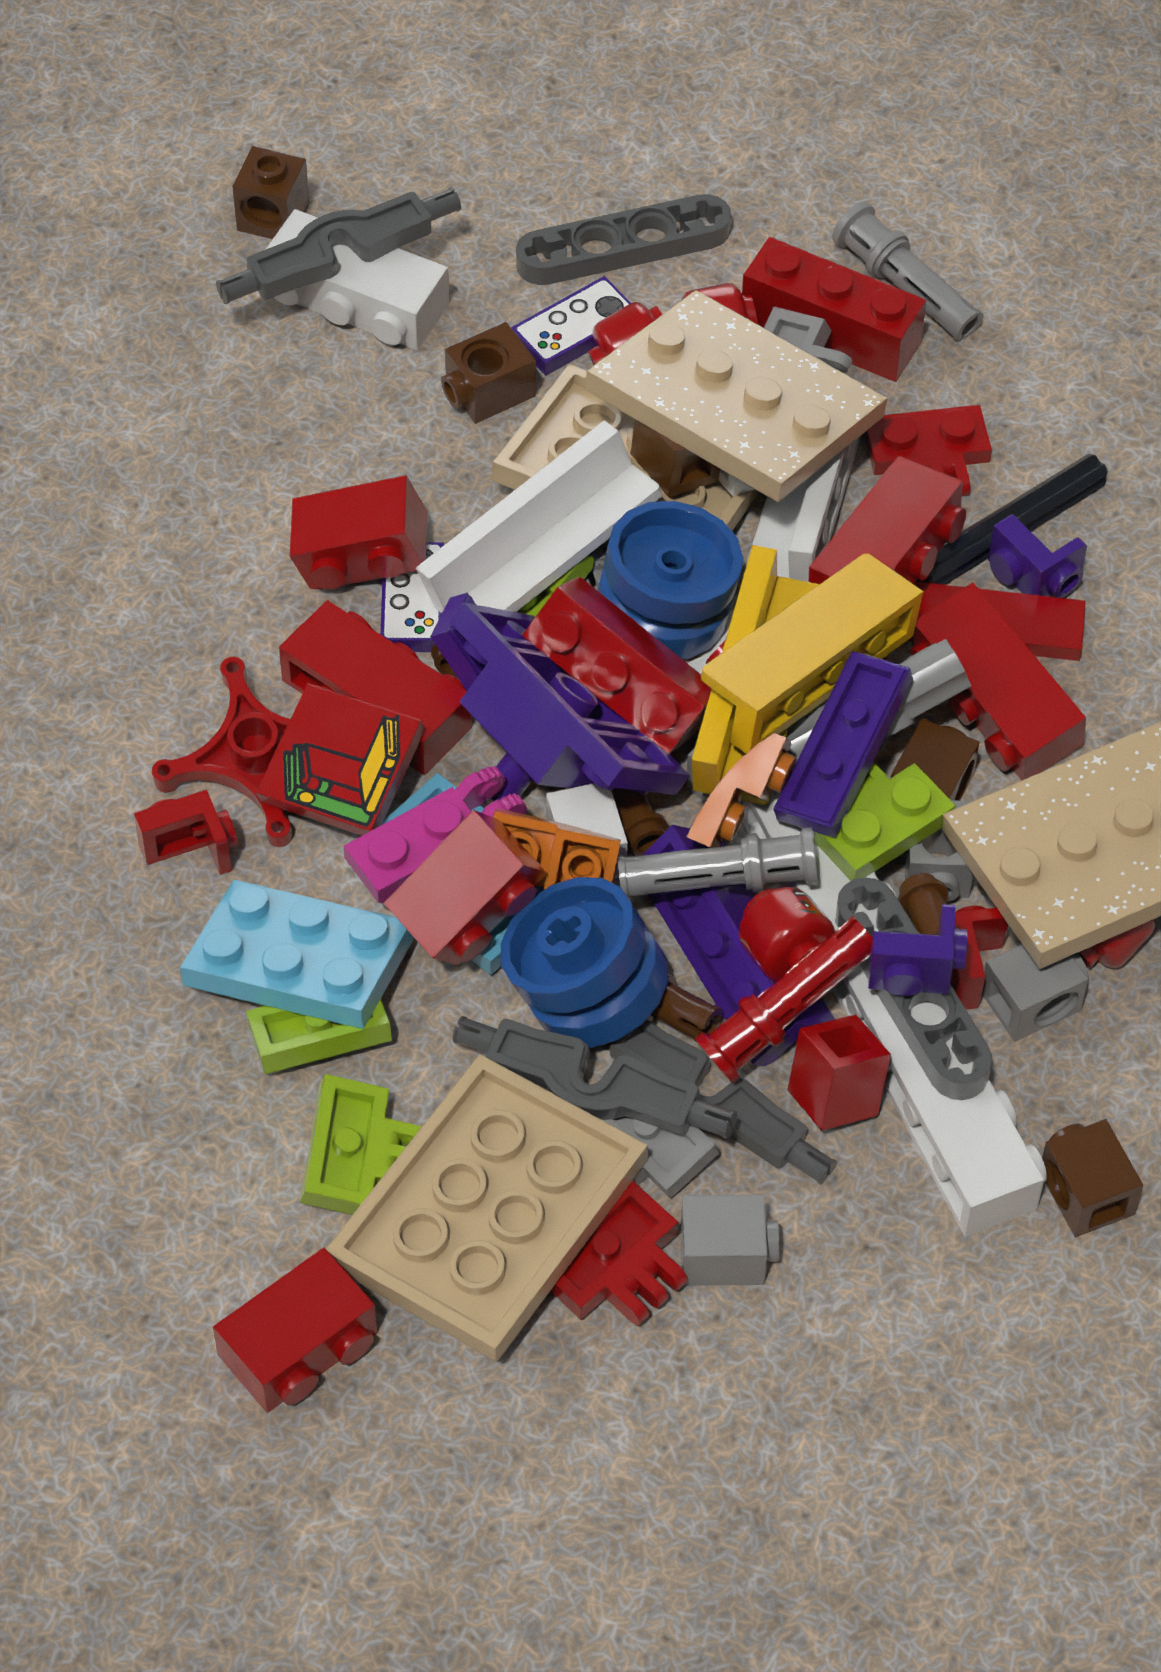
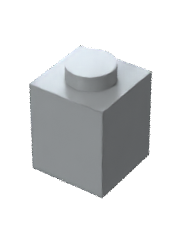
M764 1194L682 1195L680 1223L682 1269L688 1277V1282L683 1286L764 1285L767 1261L779 1260L778 1220L765 1219Z

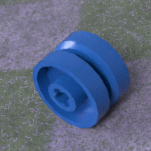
M677 501L648 502L628 510L613 525L597 591L681 659H689L710 650L724 634L744 558L735 534L723 520L703 508Z
M576 877L549 886L534 896L532 901L511 919L500 944L501 967L524 1002L528 1004L543 1029L579 1038L588 1045V1048L619 1040L642 1025L660 1004L669 981L668 962L663 951L622 888L603 878Z

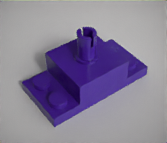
M469 603L461 605L450 620V623L466 639L464 643L465 650L474 659L486 666L459 702L507 751L496 765L506 781L501 791L491 798L493 801L501 800L503 796L506 797L514 793L521 796L532 780L539 785L565 788L595 783L606 790L622 788L634 790L640 794H647L648 792L677 794L690 775L670 754L644 733L642 734L634 725L628 723L595 696L586 686L569 675L552 661L549 656L523 637L522 634L535 618L533 615Z

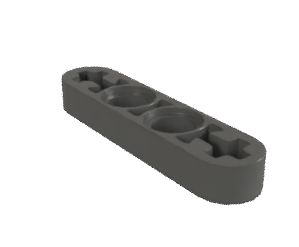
M702 194L534 230L526 233L517 243V272L522 279L529 283L549 285L713 249L722 245L729 237L731 210L726 201L718 196ZM706 217V220L713 225L705 226L702 220L696 219ZM676 222L680 223V231L684 230V232L677 233ZM645 228H655L664 232L666 236L661 240L649 242L642 240L636 234ZM591 240H602L610 244L611 248L606 252L594 254L584 250L582 245ZM565 246H571V257H567V248H564ZM543 253L544 257L550 260L541 262L538 256L533 255Z
M863 877L848 882L839 892L835 918L837 928H840L851 916H854L873 938L874 925L868 915L864 912L854 914L855 905L862 903L867 910L877 908L876 928L878 931L919 934L897 897L885 883L874 878ZM870 957L859 964L867 978H869ZM951 985L948 994L919 992L910 996H899L886 990L874 989L932 1086L940 1094L950 1099L966 1100L974 1098L983 1092L989 1080L992 1054L988 1044ZM919 1002H934L945 1010L947 1017L939 1024L924 1025L917 1022L911 1016L910 1009ZM952 1037L951 1050L961 1064L973 1062L971 1074L965 1075L959 1067L948 1070L950 1050L945 1042Z

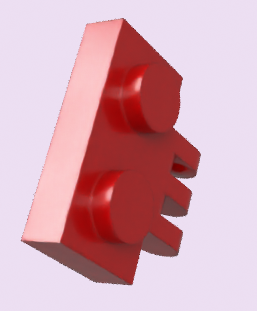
M980 404L884 415L883 418L864 432L874 475L884 474L894 460L900 456L963 481L962 496H969L971 491L966 465L989 463L991 460L992 448Z
M632 1180L550 1292L580 1320L606 1299L630 1322L635 1325L641 1324L649 1316V1312L646 1306L634 1295L636 1292L655 1308L660 1307L669 1298L665 1288L654 1278L655 1275L675 1291H678L688 1282V1277L683 1269L661 1250L678 1235L679 1222Z

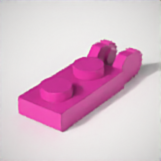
M494 766L481 768L479 772H474L465 777L455 790L451 787L343 846L345 860L378 904L384 903L472 812V809L483 804L487 799L490 800L501 791L506 781L503 774ZM514 793L506 797L503 796L501 800L497 799L488 804L481 813L493 817L495 809L498 808L526 814L525 810L527 807L521 797Z

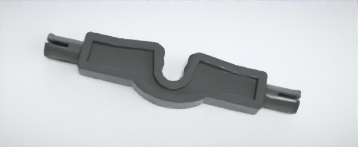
M452 187L423 200H420L415 192H409L364 211L341 210L323 215L307 224L296 238L248 256L247 270L223 280H217L216 287L219 296L223 299L224 304H229L231 301L258 291L264 300H268L293 289L330 279L338 269L337 258L334 256L331 247L338 244L348 246L362 261L373 262L407 243L431 234V221L461 210L459 196Z
M461 1016L457 1021L459 1027L455 1026L452 1037L454 1043L485 1052L486 1058L534 1084L548 1088L549 1092L599 1119H615L627 1116L678 1135H685L692 1125L721 1135L726 1139L732 1134L731 1127H735L737 1112L702 1101L700 1090L696 1084L665 1074L628 1055L623 1054L616 1057L600 1081L594 1084H587L583 1082V1077L587 1068V1060L590 1057V1050L588 1045L579 1038L536 1029L510 1019H503L498 1029Z
M647 1019L642 1025L619 1040L610 1042V1056L613 1059L619 1055H628L665 1074L694 1083L697 1086L702 1084L703 1078L709 1073L710 1061L704 1051L665 1032ZM739 1078L735 1083H730L713 1096L701 1095L702 1101L736 1111L737 1120L735 1127H731L732 1134L730 1137L775 1168L781 1169L789 1162L815 1179L820 1185L827 1179V1174L830 1175L837 1164L835 1159H831L805 1141L806 1125L779 1108L746 1079ZM699 1128L702 1132L709 1133V1134H714V1135H718V1134H715V1133H712V1132H709V1131H706V1130H703V1129Z

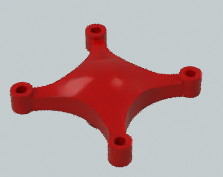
M235 656L228 657L220 665L223 683L230 691L228 711L220 729L204 746L195 752L174 760L161 759L156 761L152 767L154 784L159 791L164 793L174 791L179 783L192 780L211 781L235 789L250 798L264 814L267 821L265 830L269 843L275 847H284L292 840L290 822L284 817L281 808L261 802L256 791L290 719L280 716L263 706L247 686V673L243 660Z

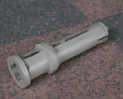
M863 201L855 204L837 222L833 230V241L839 247H849L864 260L867 272L873 277L882 279L887 277L901 290L926 299L925 311L951 333L957 342L967 338L979 328L983 321V313L979 309H975L940 276L910 251L911 246L907 236L900 231L892 232L875 217L874 207L868 202Z
M812 827L802 828L800 835L760 839L757 833L747 834L746 838H741V844L618 857L620 886L628 898L629 896L746 884V890L753 889V892L763 891L766 884L805 880L808 886L818 885Z

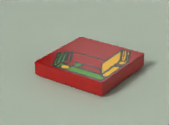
M307 683L256 794L263 803L362 836L382 825L425 731L424 725L419 719Z

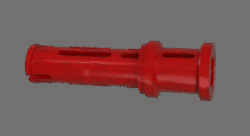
M851 916L833 935L813 949L770 988L768 987L757 998L754 994H751L748 998L746 996L742 997L738 1001L739 1009L709 1035L701 1032L694 1039L731 1083H735L740 1078L739 1070L768 1045L779 1046L784 1041L782 1038L786 1035V1032L783 1030L843 980L861 962L863 963L870 957L872 936L854 916Z

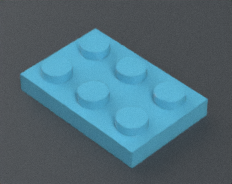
M233 880L180 966L183 986L364 1029L414 938L404 925L393 916Z

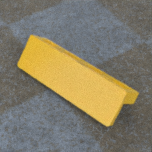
M752 545L722 653L820 584L777 576V549ZM714 689L710 693L692 757L693 791L711 794L728 771L746 755V753L730 742L736 705ZM789 727L778 735L786 738ZM743 792L740 801L766 805L769 802L771 793L766 802Z
M862 554L702 668L701 680L736 705L730 742L747 754L752 748L773 733L780 734L828 699L851 651L882 659L913 637L923 591L872 555Z

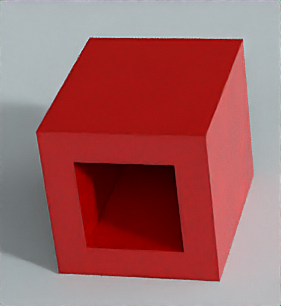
M856 1014L800 1028L787 1091L821 1131L878 1116L891 1053Z

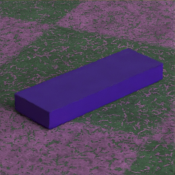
M851 651L773 808L777 820L801 828L812 827L814 832L836 838L842 826V820L849 812L913 681L909 667Z

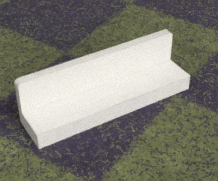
M604 420L418 565L416 570L434 607L441 613L450 597L467 592L476 605L517 612L608 540L611 536L613 525L628 510L648 502H656L661 498L662 492L658 483L631 463L619 431Z
M861 435L781 501L777 502L767 496L752 545L777 549V576L808 582L809 566L831 539Z

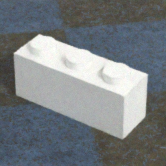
M294 209L266 249L296 238L299 232L307 224L317 219V217ZM338 244L331 247L334 256L337 258L338 266L332 278L299 287L274 297L285 305L298 304L321 313L334 324H350L373 333L380 341L386 344H401L418 351L449 305L448 267L399 248L373 262H364L348 246Z

